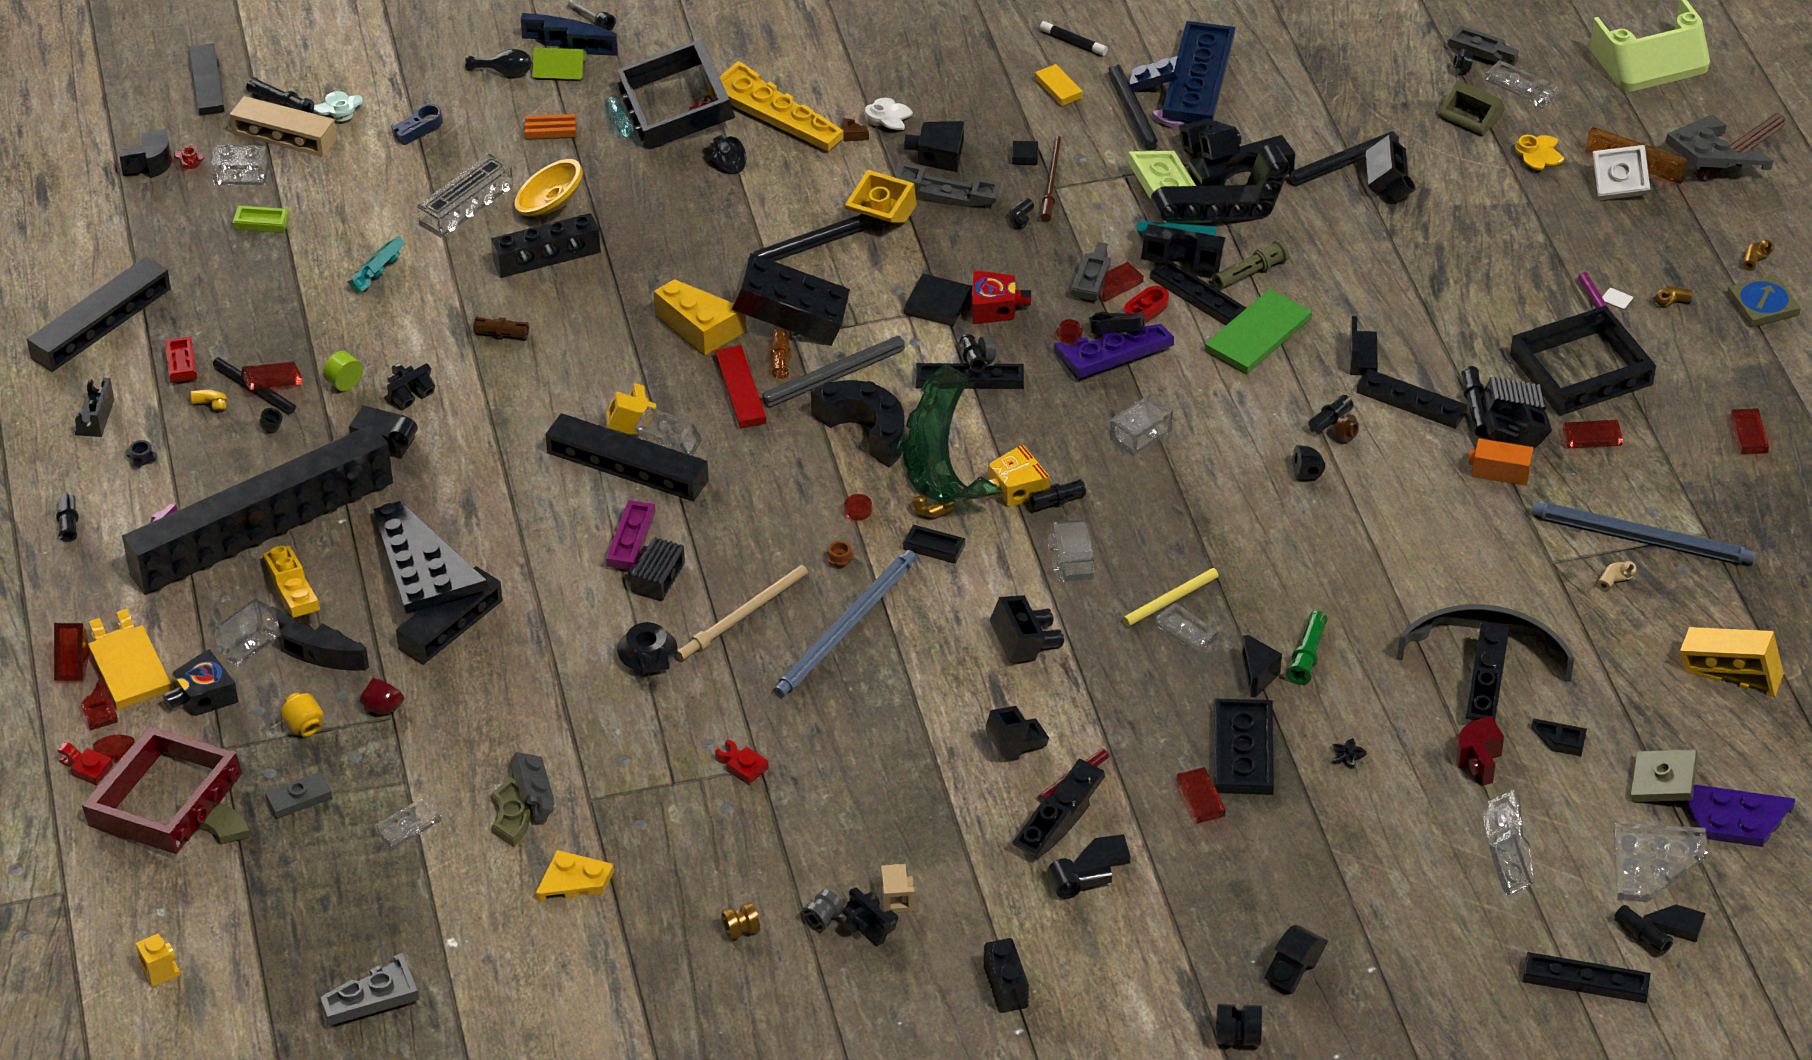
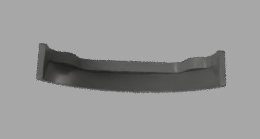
M1467 604L1443 608L1413 622L1402 632L1399 638L1397 659L1403 660L1406 645L1413 641L1425 640L1429 636L1431 629L1437 625L1446 624L1480 629L1481 623L1508 626L1509 633L1532 635L1540 638L1544 642L1545 651L1548 656L1565 664V681H1571L1574 656L1566 643L1542 622L1509 608L1484 604Z

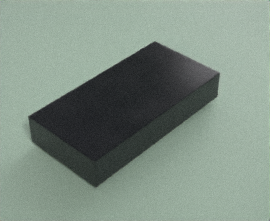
M914 524L903 542V550L905 551L911 550L916 554L956 564L965 547V538Z

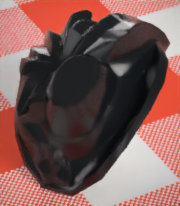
M722 135L713 138L710 148H704V155L707 161H713L728 173L738 174L745 168L747 160L745 148L736 137L729 136L724 138Z

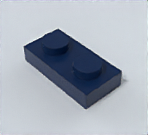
M1175 56L1163 58L1158 62L1148 65H1140L1132 70L1129 83L1133 91L1136 92L1177 80L1182 63L1179 57Z

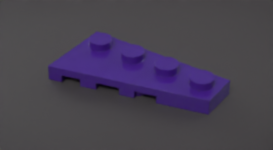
M1162 324L1145 326L1141 331L1127 332L1126 335L1107 333L1103 334V339L1088 341V338L1085 337L1076 339V344L1066 346L1064 342L1054 343V352L1081 378L1174 346V336Z

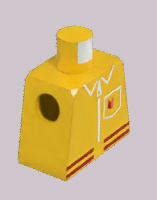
M1020 445L988 465V481L981 483L979 489L981 495L987 497L984 499L991 498L992 496L990 495L996 496L1001 494L998 495L1006 506L1011 507L1029 502V493L1049 488L1050 476L1026 447Z

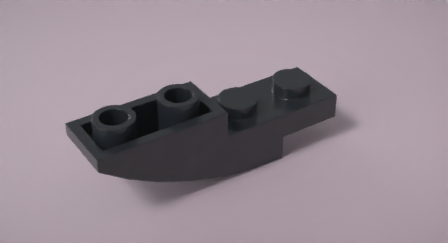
M272 606L264 612L267 633L279 639L281 652L301 661L326 668L350 671H366L369 668L367 648L361 642L354 641L343 635L339 630L332 629L323 623L314 630L310 625L303 624L292 618L287 612H281Z
M1480 624L1466 719L1479 720L1492 716L1494 720L1496 719L1509 635L1508 626Z
M1079 758L1050 799L1047 797L1043 799L1013 840V845L1037 858L1053 848L1090 806L1089 798L1105 778L1104 770Z

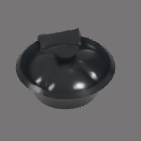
M643 622L631 627L620 639L617 645V655L621 662L629 668L639 670L643 674L669 670V663L676 656L678 646L675 638L664 630L663 627L656 623Z

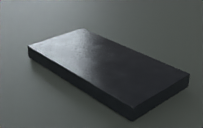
M1214 698V793L1273 795V700Z

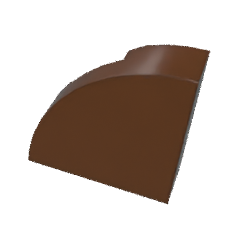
M842 118L844 141L869 140V131L866 126L855 123L853 119Z

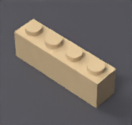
M243 96L230 113L232 133L235 135L321 157L325 156L337 139L335 120L332 118Z

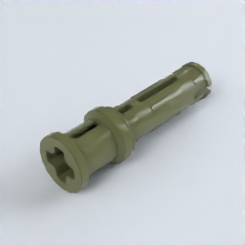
M1277 239L1271 246L1265 249L1259 248L1255 250L1253 256L1214 274L1213 280L1219 289H1223L1256 271H1267L1272 265L1280 261L1286 262L1289 260L1288 249L1283 241ZM1245 268L1244 270L1233 275V273Z

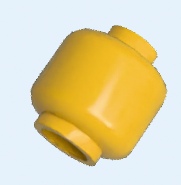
M293 693L285 699V704L281 708L280 713L291 733L297 736L302 735V737H309L318 732L322 727L324 719L322 709L313 695L308 693Z

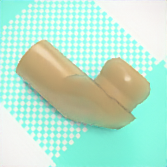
M1632 561L1610 564L1597 582V586L1602 591H1609L1614 582L1631 579L1637 571L1636 565Z

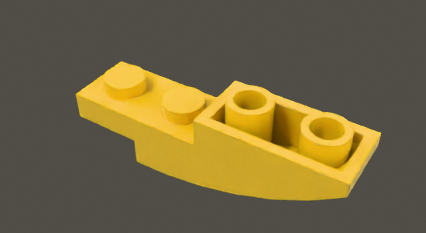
M290 545L286 547L276 546L270 551L263 553L270 577L285 611L293 618L319 611V601L307 582L303 567Z

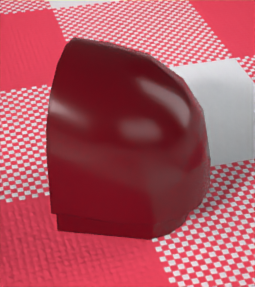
M373 677L363 691L360 703L364 705L365 710L371 713L385 715L394 712L403 703L405 698L394 686Z

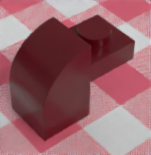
M1492 716L1468 723L1462 728L1458 738L1457 766L1458 768L1468 766L1470 773L1477 777L1482 786L1493 783L1496 764L1493 758L1502 756L1504 735Z

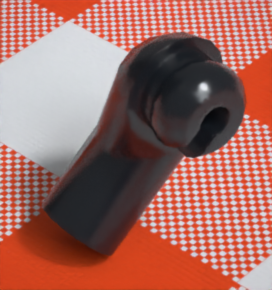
M1025 198L1010 209L1011 223L1015 227L1022 228L1027 225L1029 216H1026V214L1034 208V203L1031 199Z

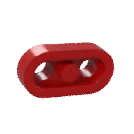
M1150 286L1126 302L1124 313L1144 311L1146 323L1168 307L1169 292L1160 286Z

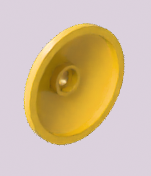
M573 159L560 160L544 167L529 178L520 188L515 198V208L521 215L532 217L549 214L563 208L577 191L582 181L583 168L578 161Z

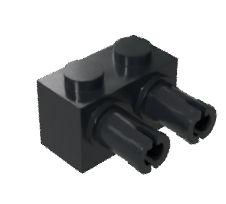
M1025 595L999 597L989 621L1009 662L1035 661L1040 649L1060 648L1063 646L1064 636L1061 634L1062 631L1060 629L1042 631L1041 627H1051L1053 625L1054 617L1049 608L1032 610Z

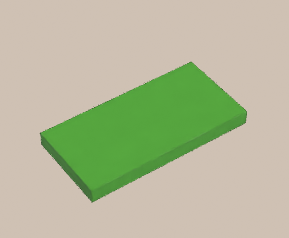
M1269 289L1207 341L1204 351L1248 374L1312 319V311Z

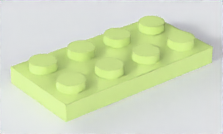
M1131 151L1128 153L1126 160L1150 199L1152 193L1160 187L1196 186L1175 151ZM1204 220V221H1164V222H1165V223H1175V224H1176V223L1211 222L1212 220Z

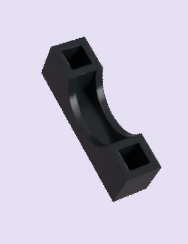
M1283 135L1240 146L1241 152L1214 160L1205 157L1189 160L1188 173L1196 186L1225 185V182L1231 176L1242 172H1251L1259 151L1266 145L1275 144L1289 162L1288 175L1295 167V152Z

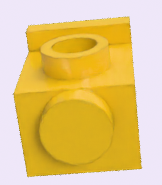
M159 934L135 943L140 967L152 987L181 975L179 968L174 962L176 956L170 943L165 944Z

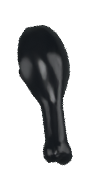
M507 49L491 58H475L473 56L465 58V68L467 70L492 68L502 75L511 78L524 75L529 71L532 64L530 56L525 51L519 49Z

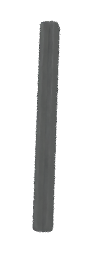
M894 336L767 390L762 394L763 401L767 407L774 406L821 386L826 382L835 380L905 349V342L901 336Z

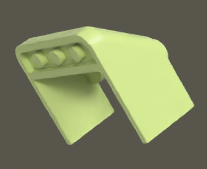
M1687 0L1678 1L1675 30L1636 39L1626 29L1609 31L1599 17L1593 19L1590 51L1621 90L1637 91L1702 75L1709 70L1710 64L1702 19Z

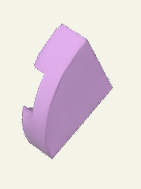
M1163 109L1152 111L1154 121L1158 124L1161 123L1169 126L1170 129H1179V125L1184 124L1183 120L1163 118Z

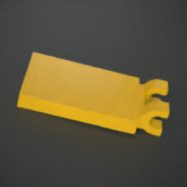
M128 609L116 612L120 622V629L107 634L100 618L89 621L92 630L91 635L94 642L88 643L89 651L117 710L172 690L171 682L144 626L134 627Z

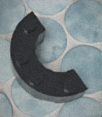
M858 380L826 382L811 391V415L829 428L844 423H858L871 429L869 431L870 455L888 468L894 465L900 458L905 441V416L901 403L891 392L876 385L874 382Z

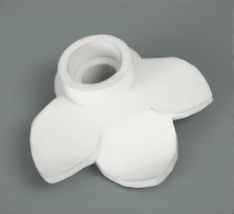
M879 98L873 104L867 105L864 110L865 120L875 126L884 125L887 128L904 130L905 126L901 120L913 116V112L909 107L900 103L895 104V101L891 98Z

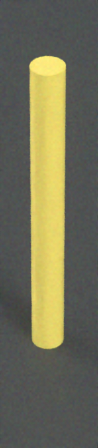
M1211 568L1123 617L1124 624L1130 627L1219 577L1217 570Z

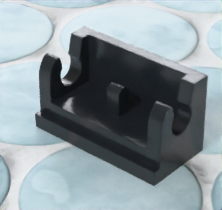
M110 378L102 379V389L95 388L93 380L89 379L87 383L88 394L82 411L77 413L75 418V435L102 437L114 403Z

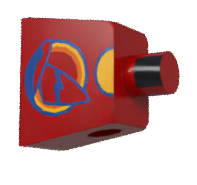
M973 270L972 324L1011 321L1015 319V306H1031V290H1015V276Z

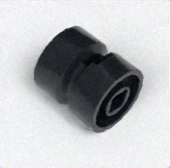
M1217 1004L1216 1045H1234L1236 1041H1240L1243 1046H1261L1262 1005H1244L1242 1009H1237L1235 1004Z

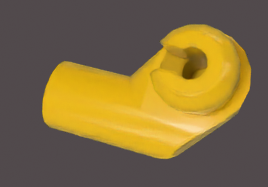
M214 390L191 391L192 404L212 403L214 411H223L227 407L226 401L228 399L224 393Z

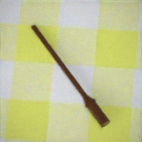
M1056 136L1047 195L1042 199L1041 219L1046 222L1051 220L1053 205L1055 204L1052 193L1061 142L1060 136Z

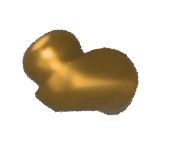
M1765 239L1762 242L1749 245L1746 249L1743 267L1749 271L1754 270L1758 260L1770 256L1774 250V244L1770 240Z
M923 495L916 496L912 500L914 512L930 518H937L955 510L951 498L942 500L945 502L934 504L927 503V497Z

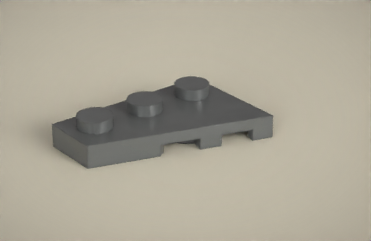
M403 952L393 957V963L383 968L378 965L370 969V975L360 981L350 980L321 996V1005L329 1026L420 1000L417 987Z

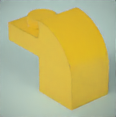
M634 383L629 395L618 391L615 392L606 411L607 428L627 434H640L645 431L656 409V403L648 401L644 385Z

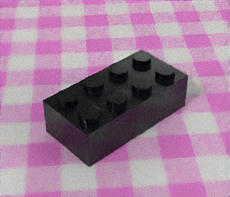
M750 253L740 274L731 310L832 346L842 326L850 289Z

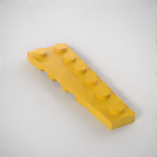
M737 61L719 76L731 105L826 151L831 150L844 138L841 128L820 114L815 113L805 104H797L794 102L793 96L788 93L782 94L777 90L775 84L764 82L760 79V74L740 61ZM709 85L708 94L715 97Z

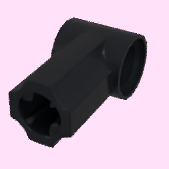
M1107 857L1073 863L1070 859L1062 858L1052 862L1048 867V874L1055 892L1062 899L1075 897L1083 888L1112 883L1111 866Z

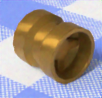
M752 902L743 904L740 912L731 908L721 912L723 926L729 940L739 938L742 933L748 932L753 934L760 931L758 914Z

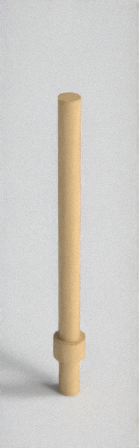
M800 565L705 632L700 631L692 636L689 643L676 651L677 658L683 661L694 652H701L710 646V641L808 574L806 567Z

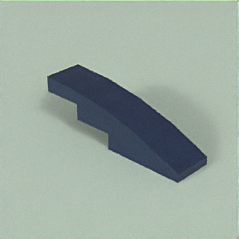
M522 13L521 15L523 39L545 40V46L583 49L586 51V54L618 56L617 33L596 25L562 17Z

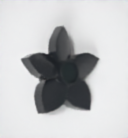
M1354 738L1347 740L1345 745L1332 744L1334 751L1338 753L1333 758V764L1345 760L1347 766L1354 769L1356 759H1361L1367 755V751L1356 746Z

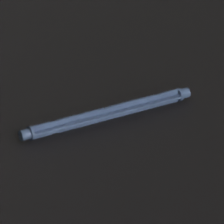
M1534 502L1531 514L1542 516V519L1740 564L1742 562L1753 564L1756 552L1745 550V547L1547 502L1545 504Z
M907 550L903 555H899L806 651L801 659L779 679V683L774 688V692L778 697L783 698L788 692H792L849 630L885 595L890 587L911 568V564L916 559L913 551Z

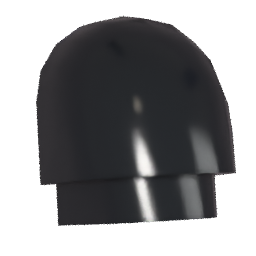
M1295 446L1292 460L1295 477L1297 479L1319 478L1325 470V462L1320 452L1309 446Z

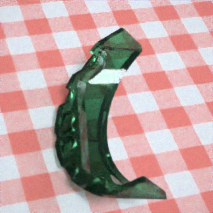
M948 364L942 366L926 380L920 390L924 394L917 408L909 414L906 427L909 428L908 439L903 443L904 466L907 467V476L916 490L926 497L939 502H956L1003 494L1002 488L983 477H978L969 486H966L953 470L949 455V432L956 405L968 383V377Z

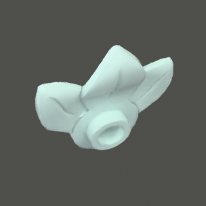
M334 91L326 95V102L314 105V112L319 115H331L335 121H346L354 116L355 107L362 104L363 98L360 95L348 97L345 92Z

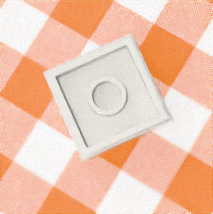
M1645 145L1593 151L1598 201L1651 194Z

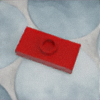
M192 337L165 340L170 383L197 379Z

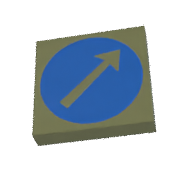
M1777 275L1728 286L1727 294L1751 327L1800 315V306Z

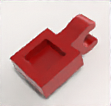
M64 742L58 749V753L63 754L59 762L65 766H70L73 776L96 786L113 767L112 758L89 748L80 753L75 746Z

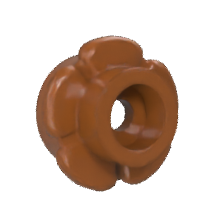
M835 541L829 545L826 559L830 564L841 567L853 560L854 553L847 542Z

